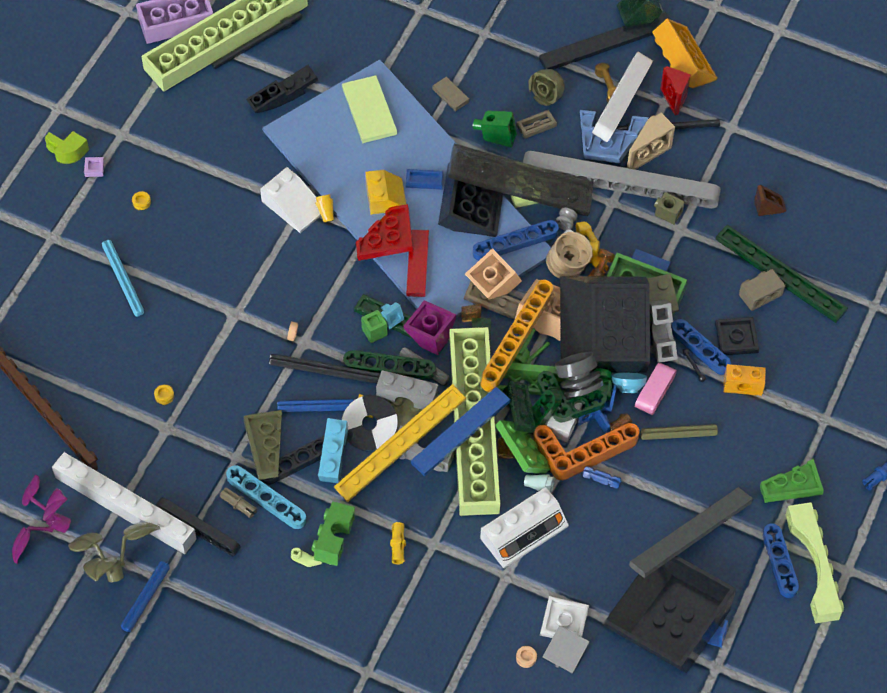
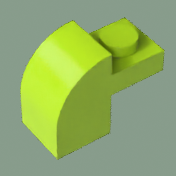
M74 131L64 141L50 132L45 136L46 147L50 152L55 153L57 162L64 164L77 162L89 151L87 139Z

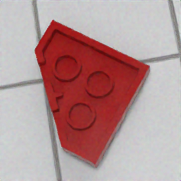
M408 204L389 207L385 211V216L380 221L377 220L368 229L369 232L363 238L360 237L356 241L358 261L414 251Z

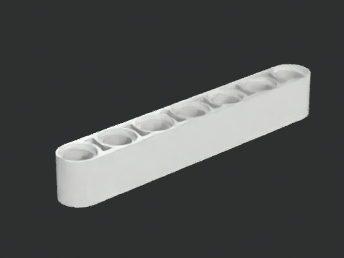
M640 52L635 54L592 130L594 135L605 142L609 141L653 60Z

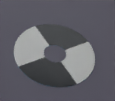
M367 395L354 400L346 408L342 420L348 423L347 441L361 450L378 449L395 434L397 429L395 409L387 400L379 396ZM372 415L377 419V426L373 430L363 428L362 420L365 416Z

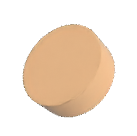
M291 321L287 340L295 341L299 325L297 322Z
M523 646L518 649L516 661L521 667L529 668L536 663L537 653L532 647Z

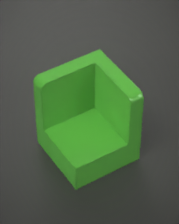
M379 310L361 317L362 330L370 343L388 335L387 323Z

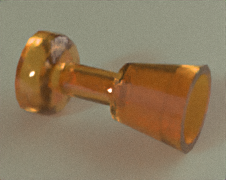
M599 249L598 257L601 260L597 268L593 269L588 276H604L603 271L607 262L612 263L615 255L607 250Z

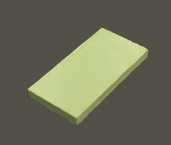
M376 75L342 84L343 92L362 143L397 135V129Z

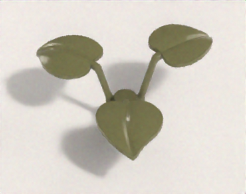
M140 522L127 527L123 531L120 561L115 557H104L97 544L103 540L102 535L98 533H87L79 536L69 543V549L80 552L92 546L95 547L101 558H95L86 562L83 566L85 573L95 581H98L106 573L109 582H117L124 578L121 566L125 565L126 540L139 539L159 530L160 527L148 522Z

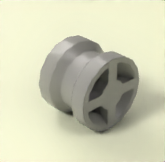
M561 208L560 216L556 218L555 222H557L560 229L571 230L574 225L573 222L577 219V213L570 208Z

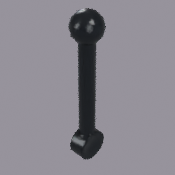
M687 348L683 349V354L688 358L698 374L699 381L704 382L706 376L698 369L690 356L689 350Z

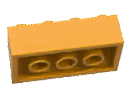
M667 18L652 32L655 36V42L663 50L662 54L669 60L670 67L691 74L689 87L695 88L718 79L687 26Z

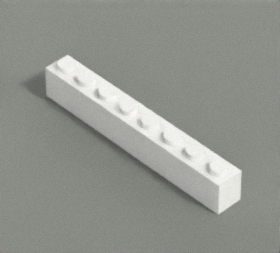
M64 452L52 466L56 479L132 524L148 522L158 525L160 529L150 534L179 552L186 554L196 541L194 528Z

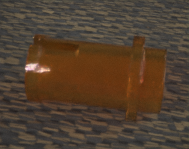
M627 413L620 414L619 418L609 424L610 431L632 423V419Z

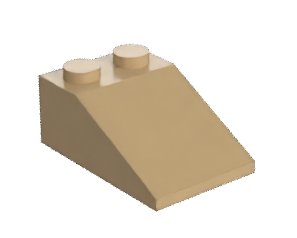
M662 112L648 119L630 148L627 163L628 169L636 170L671 149L675 126Z

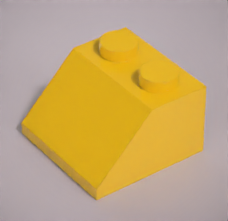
M386 170L365 172L370 215L385 213L389 207L406 204L401 177Z

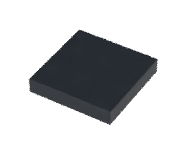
M753 317L715 320L719 349L725 355L759 353Z

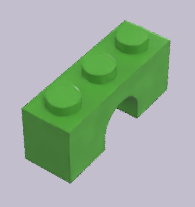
M332 501L330 509L326 508L324 513L325 522L320 524L318 529L319 538L314 540L312 545L314 560L338 566L343 552L344 539L336 537L334 534L339 532L350 533L355 519V507Z

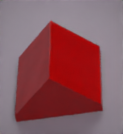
M666 66L663 69L660 89L676 116L679 115L687 97L691 74Z

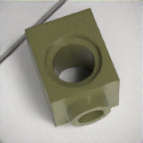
M665 192L662 198L658 197L655 202V216L675 225L683 212L685 201Z

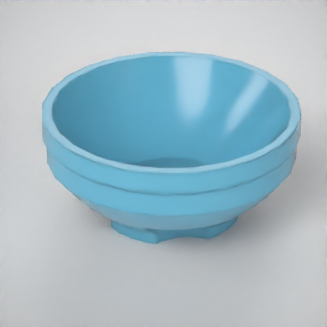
M639 373L612 374V383L617 385V388L622 393H638V390L645 386L647 380L646 375Z

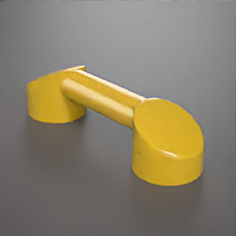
M585 221L577 222L575 225L576 232L588 237L592 246V257L598 256L600 241L597 240L591 226Z

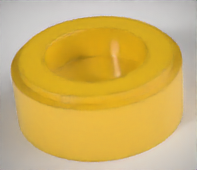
M144 191L135 193L132 197L134 208L137 210L147 209L151 205L150 195Z
M169 385L158 386L154 391L156 402L162 405L171 403L174 399L172 387Z

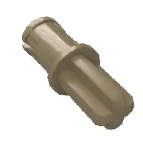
M224 488L220 494V497L231 504L234 510L238 509L250 519L254 516L252 512L256 513L258 510L257 507L244 500V496L237 495L229 488Z

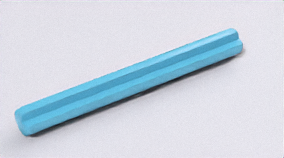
M103 241L102 247L136 317L143 315L144 309L112 241Z

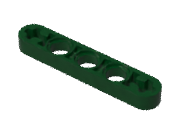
M355 350L346 352L343 357L346 367L379 373L386 371L407 377L431 379L437 372L435 364L431 360ZM352 356H354L356 360L362 361V365L359 361H353V364H350L348 359H352ZM369 358L376 359V364L372 367L366 365V361ZM389 360L395 362V366L392 369L385 368V363ZM412 363L414 368L412 371L407 372L403 370L404 365ZM427 366H430L432 370H429L428 373H425L423 369H426Z

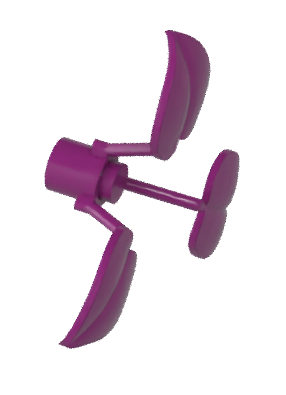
M36 474L24 491L22 505L27 506L31 500L45 510L43 520L46 521L49 527L29 526L28 528H22L12 547V557L16 564H18V558L29 541L31 531L53 532L55 529L65 533L71 522L70 518L55 512L68 500L60 489L56 488L53 491L46 506L35 499L34 495L38 491L40 483L39 476Z

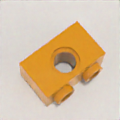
M727 364L724 373L723 392L762 396L765 387L766 368Z

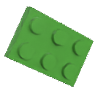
M500 420L495 424L524 472L546 474L550 470L546 457L540 453L536 441L530 437L528 428L523 423Z

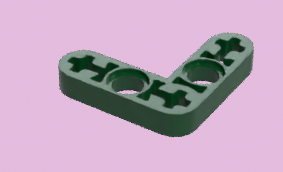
M543 371L538 375L537 385L541 394L551 389H557L561 393L562 402L560 409L562 412H565V415L558 413V407L552 414L557 422L563 423L601 410L606 405L607 397L601 390H595L586 395L566 400L553 373ZM544 378H546V380L549 381L550 388H548L547 383L543 381ZM597 397L598 400L601 399V402L598 403L597 400L594 401V398ZM576 403H582L585 405V408L583 410H578L574 407V405Z
M517 385L506 386L503 390V393L510 399V403L507 405L519 422L528 428L529 433L534 432L536 427L545 425L562 402L561 393L557 389L546 390L534 406H532ZM521 404L524 406L525 409L524 414L521 412L520 409ZM541 406L544 408L545 411L544 416L540 412Z

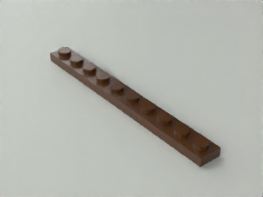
M0 346V369L81 462L96 471L98 469L96 462L98 458L95 453L85 448L86 444L80 437L76 438L72 427L62 422L63 418L59 412H54L49 401L46 398H41L35 385L31 386L28 383L27 376L17 370V365L12 359L8 360L6 358V353Z

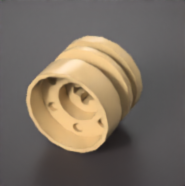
M563 233L557 238L546 256V264L549 271L557 278H560V276L580 275L591 260L592 246L589 240L580 233Z

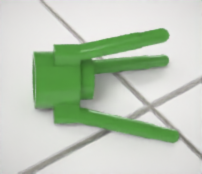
M533 328L513 363L530 364L550 343L546 342L530 356L527 346L536 331Z

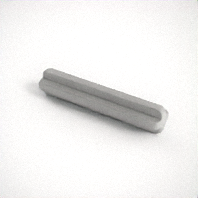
M406 347L399 353V356L423 359ZM427 366V368L423 370L425 371V373H428V371L432 369L430 368V366ZM436 367L437 372L433 379L445 385L449 380V375Z

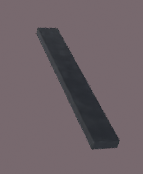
M666 12L541 54L539 55V60L544 69L554 70L654 35L652 32L667 18L670 19Z

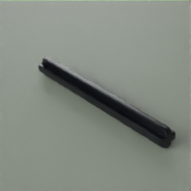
M271 354L269 358V364L376 384L381 374L374 371L278 354Z

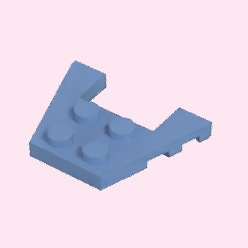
M580 110L584 158L620 163L649 118L632 116L628 131L615 129L609 141L605 142L592 133L597 117L596 112Z

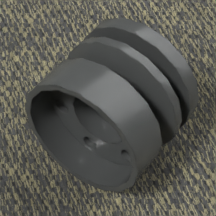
M594 352L577 353L555 363L558 377L567 378L561 382V386L565 388L563 390L565 397L586 395L603 386V380L599 378L601 375L600 371H591L597 367Z

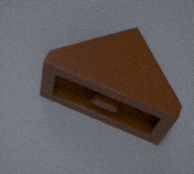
M761 184L757 187L754 202L758 216L786 212L781 195Z

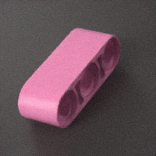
M659 362L638 396L635 407L653 415L674 380L677 370Z

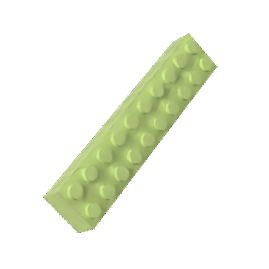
M236 0L142 55L143 69L163 91H166L279 24L280 20L285 17L289 18L306 8L308 0Z
M488 327L450 329L452 384L466 397V400L454 410V423L489 393L481 387L483 371L490 361ZM492 417L456 449L460 516L500 513L495 420Z

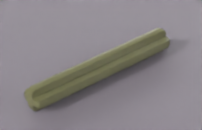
M716 424L642 428L640 435L642 440L716 436L718 428Z

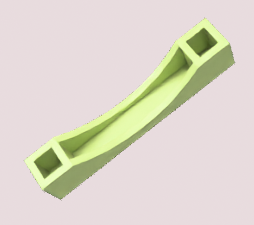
M812 503L788 506L785 516L790 533L806 546L816 566L817 589L810 604L815 624L839 620L842 612H844V605L842 600L838 598V584L836 581L834 582L832 577L833 566L831 563H828V549L826 545H823V531L817 524V511L813 509Z

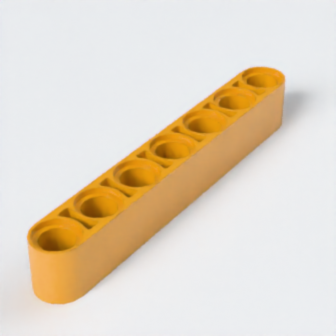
M540 280L536 284L483 371L481 387L485 391L491 392L495 387L498 388L548 305L553 291V285L550 281Z

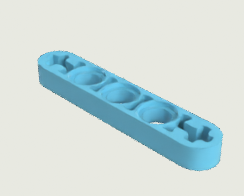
M234 465L228 468L226 472L227 481L232 486L290 527L300 529L305 526L306 514L302 509L242 467ZM232 473L235 475L239 473V478L236 476L232 478ZM250 482L256 484V488L253 490H248L245 486ZM269 493L272 497L268 501H263L261 495ZM279 504H284L287 506V509L284 512H279L276 510V507ZM293 516L296 517V518H298V517L300 516V517H301V521L296 520V521L294 522Z

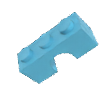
M327 418L318 473L320 481L340 482L342 454L348 433V423L345 420Z

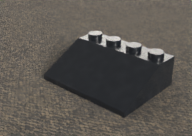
M458 154L448 163L438 225L456 232L496 237L506 174Z

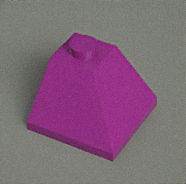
M424 300L403 327L421 348L438 355L449 340L450 329L453 328L457 316Z

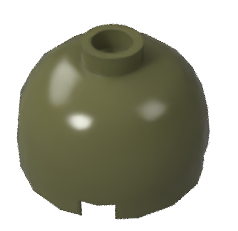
M552 69L537 71L530 77L528 82L530 92L533 91L535 95L533 98L545 106L558 101L565 89L563 78L557 71Z

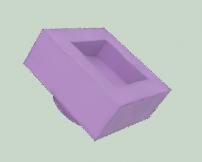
M85 157V177L104 176V157Z

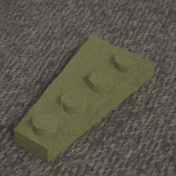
M282 410L244 415V425L258 479L278 477Z

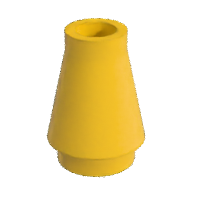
M330 194L316 197L317 202L315 204L323 222L334 220L333 198H331Z

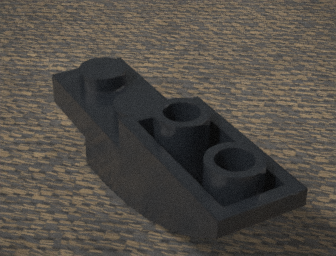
M306 65L279 83L275 80L246 100L255 113L272 110L305 94L304 89L317 82L318 78L310 66Z

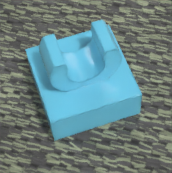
M397 302L391 306L386 303L381 307L383 310L381 314L387 323V328L391 329L404 320L401 306Z

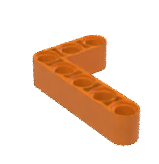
M633 423L625 424L567 453L552 430L546 425L536 427L533 440L536 441L540 453L546 457L553 476L563 481L583 472L586 466L593 467L634 447L638 442L639 428ZM554 451L556 452V454H550L548 452ZM579 458V459H582L583 461L580 462V461H576L575 459ZM558 467H565L566 469L561 470Z

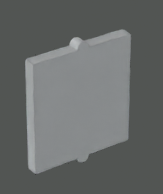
M559 625L542 658L552 662L557 668L561 667L573 674L590 641L578 636L575 631L571 632Z

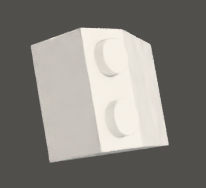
M288 167L260 189L262 202L299 233L303 232L321 216L315 204L317 202L316 196L302 179Z

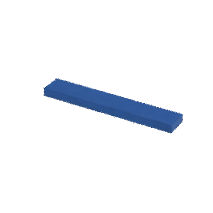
M495 387L411 460V464L423 476H426L509 404L510 399L500 389Z

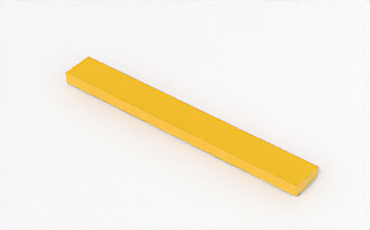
M452 384L334 486L336 491L346 502H349L466 400V397Z

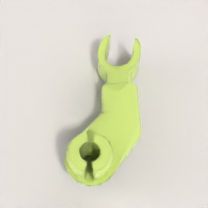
M293 548L291 551L292 560L306 567L317 566L323 563L314 560V556L299 548Z

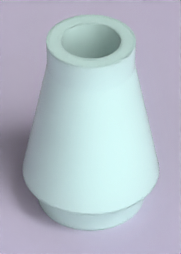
M550 474L526 475L524 486L537 491L546 487L552 493L555 479L550 477Z

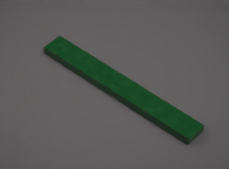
M726 225L716 236L715 240L761 272L773 269L787 290L833 322L837 323L847 312L848 307L729 225Z

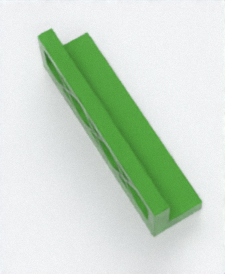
M512 363L504 378L511 381L507 386L517 385L524 394L542 395L537 386L538 375L543 371L553 373L558 384L567 379L558 377L554 366ZM544 378L543 381L549 385V381ZM527 380L530 385L528 387H521L518 382ZM499 385L498 389H500L503 392L506 386Z

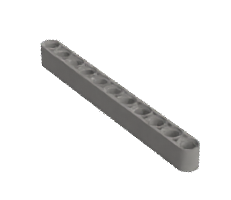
M536 151L525 152L521 167L523 173L531 176L650 198H662L666 192L685 201L684 204L711 209L718 206L721 188L715 184Z

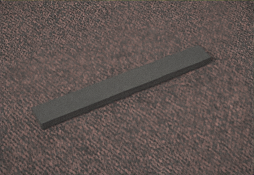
M739 487L631 560L629 566L643 578L647 577L752 504L753 498Z

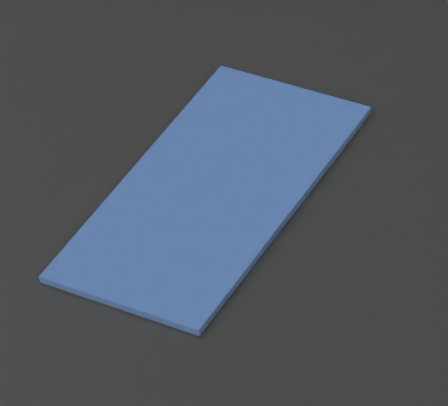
M381 60L374 62L263 127V132L317 195L330 194L331 198H333V213L356 240L360 237L363 238L369 232L368 229L377 220L380 221L385 216V213L370 215L365 172L386 170L401 177L406 204L409 206L411 230H429L425 297L406 296L409 252L373 258V260L416 310L425 300L459 317L477 305L463 299L471 281L465 273L478 262L472 254L473 246L480 241L493 237L456 232L438 225L448 163L458 154L469 157ZM376 75L397 129V135L362 143L343 92L342 84ZM407 169L443 171L442 190L406 188ZM503 195L497 236L531 226ZM530 232L528 236L531 238H536L538 234L535 232ZM517 237L511 239V242L515 244L521 241ZM544 241L500 255V257L519 277H522L546 261V256L551 247ZM495 243L493 245L496 249H501L504 247L501 243Z

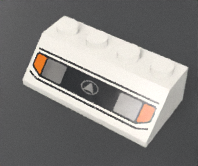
M545 487L482 527L480 539L501 566L506 568L568 528L569 525L558 501Z

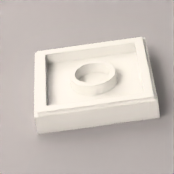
M549 596L540 636L553 638L560 625L571 632L575 631L578 636L582 637L589 605Z

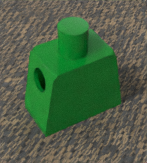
M486 111L483 119H474L473 129L482 130L485 141L512 148L517 135L513 112Z

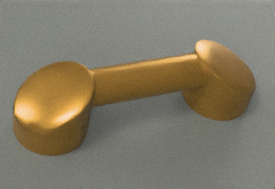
M599 63L595 66V75L604 78L608 88L606 100L609 102L617 87L614 86L610 77L609 65Z

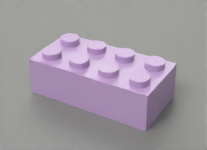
M150 0L136 4L138 19L147 44L172 38L213 14L209 0Z

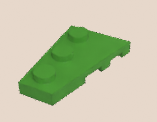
M814 459L807 461V464L801 467L798 465L792 468V471L785 474L780 473L760 483L765 503L823 495L824 491Z

